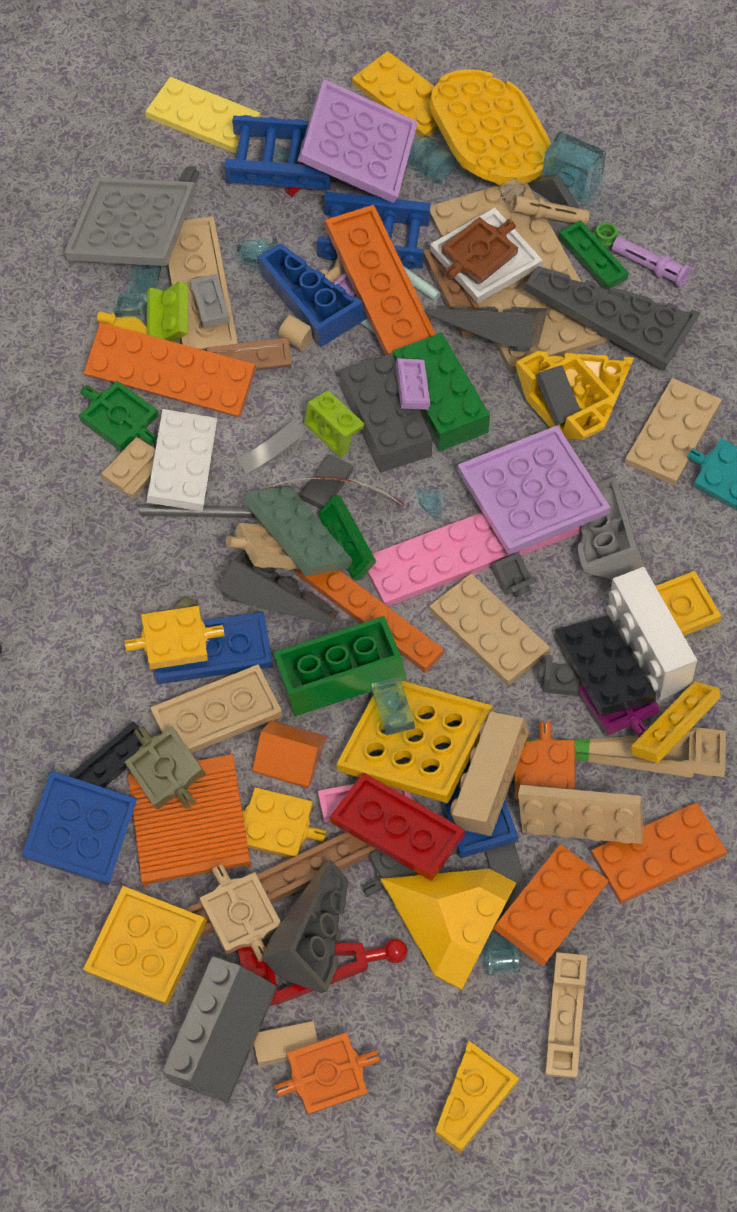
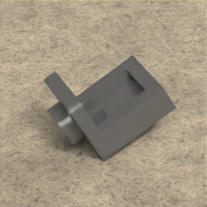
M519 552L491 564L505 595L514 593L515 597L531 591L529 585L537 582L535 576L530 578Z

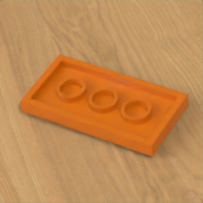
M697 802L643 826L644 837L642 844H625L610 841L591 850L594 861L603 876L609 880L608 885L620 904L726 856L727 850Z
M560 844L493 929L543 967L609 880Z

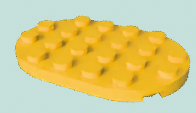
M475 69L456 70L442 76L436 86L433 87L429 102L430 110L451 152L462 168L500 186L529 183L545 172L552 155L551 141L527 97L517 86L510 81L504 83L498 78H493V73Z

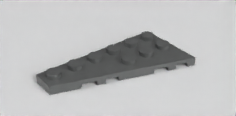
M537 266L523 289L662 370L666 369L701 313L695 310H691L690 313L678 310L677 305L670 303L667 306L657 304L649 297L610 287L609 290L597 287L596 282L586 280L583 283L572 280L568 274Z

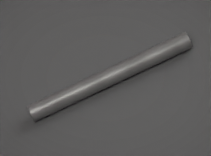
M140 504V516L253 518V512L249 507L203 506V512L165 505Z

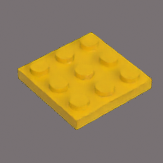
M122 886L83 970L90 975L168 1006L207 920L200 915Z

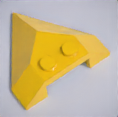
M536 351L516 361L515 366L526 401L550 428L554 427L555 424L535 375L548 369L563 366L580 411L567 417L565 424L558 427L566 439L584 440L605 429L634 357H623V360H610L605 355L564 353V356H550L548 352Z
M491 869L437 873L432 881L422 875L380 879L415 944L428 962V967L436 978L462 990L516 882Z

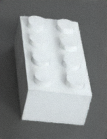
M645 567L613 578L611 591H609V603L606 606L607 614L612 622H617L621 637L626 645L629 644L633 651L632 655L640 668L643 669L659 700L686 690L692 684L697 659Z

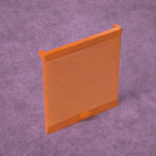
M233 754L198 760L206 774L187 789L196 801L192 805L187 800L191 806L188 809H185L179 798L176 797L157 810L132 774H128L131 797L137 798L133 810L141 881L144 888L148 887L147 884L212 872V869L216 866L219 870V865L221 864L224 865L225 869L244 865L252 867Z

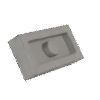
M217 274L190 279L203 328L230 323V316Z

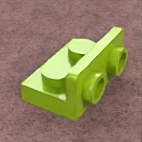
M179 281L164 291L153 287L147 290V335L172 342L187 335L188 284Z
M326 391L308 401L303 424L339 458L343 457L349 452L352 435L364 428V422L330 391Z

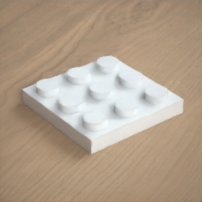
M496 208L479 216L488 224L498 228L507 221ZM477 218L430 244V251L446 269L453 262L441 253L442 246ZM515 229L506 236L508 240L518 247V254L484 282L479 284L464 272H460L454 277L477 304L534 272L537 266L542 267L543 260Z

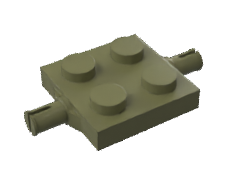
M144 726L138 728L143 736L136 729L134 735L142 746L136 754L124 763L151 803L158 810L171 799L178 797L185 809L191 808L187 800L192 805L196 801L187 789L206 774L201 765L173 727L151 738Z

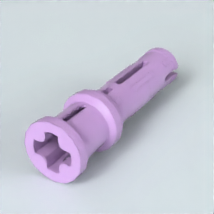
M618 236L613 243L612 252H616L653 270L656 277L660 279L664 277L671 280L679 288H682L689 278L691 266H682L672 261L668 255L661 257L623 239L621 236Z

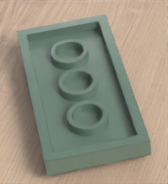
M290 485L246 493L243 501L305 576L349 569L353 561Z

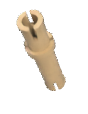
M515 194L510 204L512 212L530 214L536 219L544 217L572 224L581 220L585 225L589 221V210L587 209L583 210L546 202L540 197L532 199Z

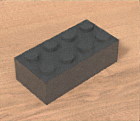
M392 353L340 369V388L351 411L364 422V428L360 431L380 473L432 456L433 439L419 409L401 408L395 367L396 361Z

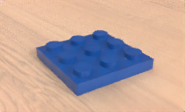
M50 771L21 858L109 886L137 798Z

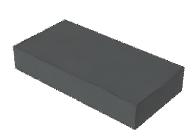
M562 365L535 375L555 426L565 424L567 417L580 411Z
M329 454L313 477L348 479L353 472V465ZM311 479L300 494L301 499L322 509L334 495H337L346 481Z

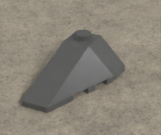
M433 306L427 308V314L504 346H514V351L527 352L530 351V347L532 348L540 342L547 308L511 307V309H503V312H498V308L495 306L476 308V311L472 310L470 306Z
M331 859L324 862L273 933L262 957L280 979L321 993L327 992L337 969L338 958L334 956L336 942L341 941L342 933L338 930L339 915L343 914L345 910L348 887L347 877Z

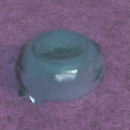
M261 238L259 241L245 240L238 244L237 255L242 262L252 267L260 268L258 257L277 246L279 241L277 238H274L273 242L268 244L265 238Z

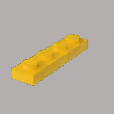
M694 681L631 746L632 756L658 764L721 698L720 688Z

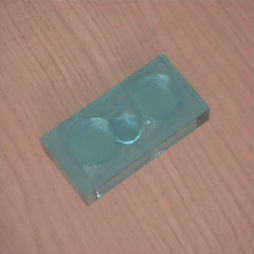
M400 677L372 683L373 696L386 736L414 729V719Z

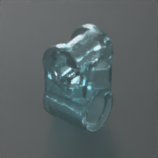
M504 913L500 914L497 922L501 919ZM491 932L485 943L488 976H493L494 972L513 970L514 973H519L518 948L502 935H495Z

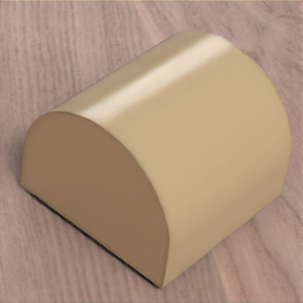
M288 315L279 329L278 336L279 338H288L290 345L300 351H304L313 341L311 326L292 315Z

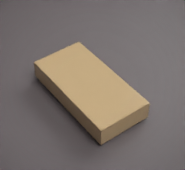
M310 1021L258 1032L253 1044L258 1067L288 1061L286 1056L288 1052L317 1043L314 1022Z

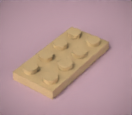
M672 378L627 455L625 464L676 486L690 461L687 458L692 448L696 450L717 413L722 399Z
M472 573L429 606V611L507 686L550 653L551 648Z
M259 664L150 707L151 714L160 733L162 734L170 727H173L191 753L282 717V710Z
M520 785L518 798L522 833L560 836L563 838H582L594 841H614L625 844H642L643 842L642 796Z

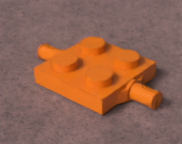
M543 721L539 722V739L525 742L515 770V801L519 803L518 792L520 785L576 790V743L574 740L557 741L551 739L552 723L549 721H545V723Z
M347 1032L288 1052L286 1056L291 1067V1079L274 1084L275 1091L279 1090L276 1092V1095L279 1098L296 1091L302 1100L307 1115L366 1095L368 1092L363 1080V1068L380 1063V1058L377 1056L378 1052L375 1049L358 1056L351 1046Z

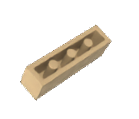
M490 711L487 721L481 724L479 743L471 751L469 770L461 778V791L458 799L453 800L450 811L455 824L465 831L492 836L529 734L524 718Z

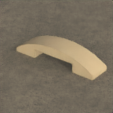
M556 952L545 1076L577 1079L587 955Z

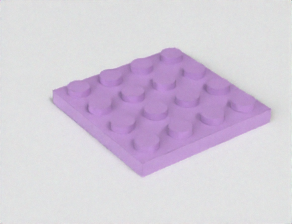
M323 79L318 89L297 161L394 203L399 195L418 121Z
M558 425L457 466V472L508 555L610 514L611 507Z

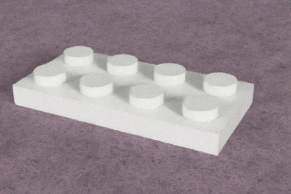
M162 409L147 503L203 512L217 418Z

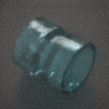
M424 135L411 147L407 163L419 172L424 171L426 177L439 184L451 174L457 159L449 150L440 147L436 141Z

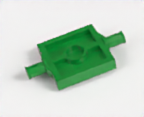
M116 381L110 388L100 393L89 385H85L82 388L81 395L88 398L91 403L79 415L80 421L119 451H122L136 437H140L150 446L156 442L157 435L149 431L147 427L158 417V410L122 383Z

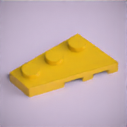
M468 1041L435 1135L461 1154L519 1083V1077L471 1041Z

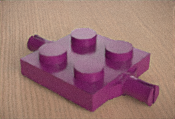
M583 686L579 687V696L607 736L622 729L632 727L639 738L647 730L642 721L659 713L658 703L652 702L601 716Z

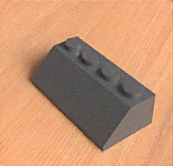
M212 956L162 1073L173 1084L229 1103L278 987L240 965Z

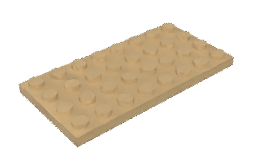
M528 183L507 184L505 186L496 185L431 206L430 219L440 238L496 208L506 220L511 219V222L515 223V230L543 260V268L568 274L572 280L581 282L547 218L541 217L536 219L530 214L511 211L510 204L515 194L535 199ZM533 272L478 303L480 307L495 306L498 308V312H503V309H511V307L547 308L540 342L538 345L530 347V351H514V346H504L495 342L510 373L517 371L516 361L536 351L548 352L550 356H564V353H573L610 341L605 336L523 290Z

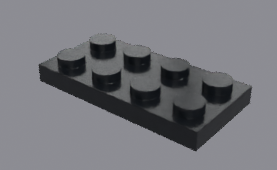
M608 615L555 629L556 641L601 716L656 702L655 690Z

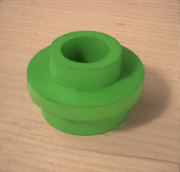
M603 222L594 229L593 234L608 248L613 246L614 241L619 236V231L614 224Z

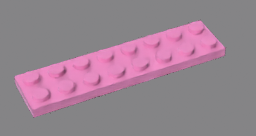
M483 512L372 553L377 562L367 572V575L381 602L386 606H390L464 578L471 573L474 574L492 567L491 564L513 554L508 555ZM582 525L518 552L520 555H524L582 533Z

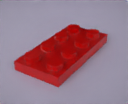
M365 773L360 776L330 815V823L431 881L465 837V830Z

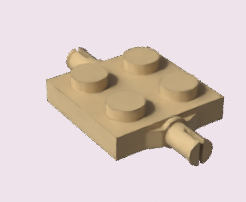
M238 523L235 530L237 537L228 536L226 539L227 548H242V550L246 551L254 566L260 568H283L286 570L299 569L264 525Z
M223 864L219 865V870L217 866L214 867L212 872L219 886L213 892L200 897L199 902L225 954L232 953L242 947L251 946L258 962L263 961L262 957L266 948L262 940L274 933L281 924L255 872L243 878L230 880Z

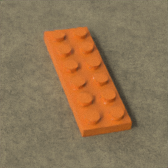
M371 205L326 219L324 227L358 299L363 301L364 312L384 354H390L393 350L436 335L375 206Z
M100 322L84 374L111 383L119 381L129 388L240 418L256 365Z

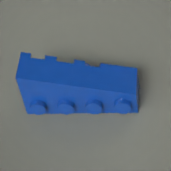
M281 243L258 257L263 277L299 320L311 326L312 336L320 347L366 320L363 301L357 297L353 298L346 293V289L339 284L335 285L325 278V274L318 269L315 271L307 265L305 260Z

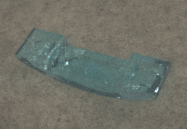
M133 265L126 292L119 295L114 312L115 317L142 316L147 311V290L151 287L157 289L161 266Z

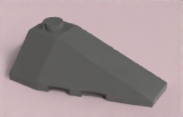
M242 550L233 560L218 586V589L223 591V595L229 600L326 624H331L338 614L337 610L313 592H301L297 584L298 581L292 576L279 575L275 572L277 568L254 566L245 550Z

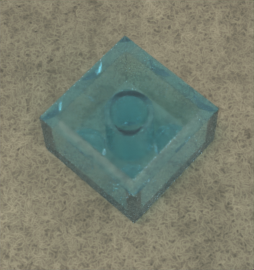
M559 131L545 152L543 176L559 174L573 198L589 205L602 185L607 151Z

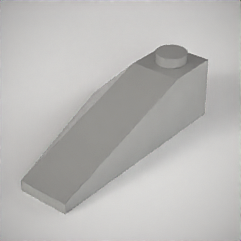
M616 476L595 483L611 507L610 514L582 525V540L578 544V553L583 571L610 580L645 567Z

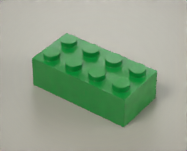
M442 332L392 351L395 361L399 358L420 359L425 362L430 406L428 410L419 409L438 451L489 433L490 414Z
M385 616L273 652L278 673L294 716L407 680L401 654Z

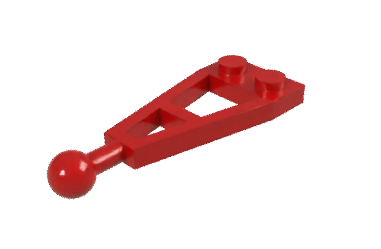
M391 939L385 943L384 947L364 950L363 943H336L334 956H355L356 962L337 968L330 985L367 971V962L384 959L391 963L402 962L408 953L406 944L400 939ZM263 943L265 948H267L268 943ZM251 946L242 947L237 950L240 966L277 986L274 971L264 960L258 962ZM298 984L279 991L277 988L270 1006L282 1004L315 990Z

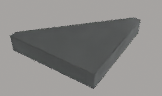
M559 174L540 176L528 183L530 189L551 203L580 209Z

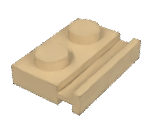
M136 437L101 473L102 480L120 492L127 494L133 500L150 482L156 449Z

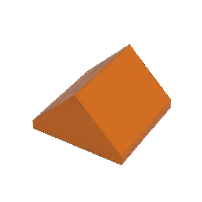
M270 721L260 733L252 772L309 788L327 736L280 722Z

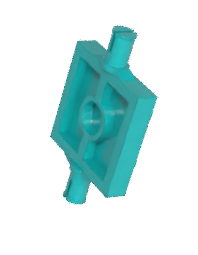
M721 438L715 449L707 456L692 448L687 458L701 465L700 474L693 486L737 510V446Z

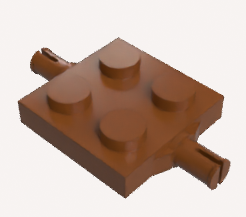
M478 217L442 246L441 253L453 262L449 268L444 270L445 277L448 280H452L457 274L464 272L479 284L484 282L518 254V247L508 240L506 236L516 228L515 223L508 219L498 228Z

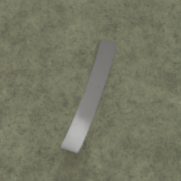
M294 418L271 438L237 459L247 474L280 454L305 432L296 418ZM208 481L206 491L212 489Z

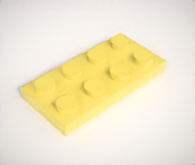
M173 77L167 80L145 111L146 118L237 154L239 135H234L233 116L249 115L261 117L260 112Z

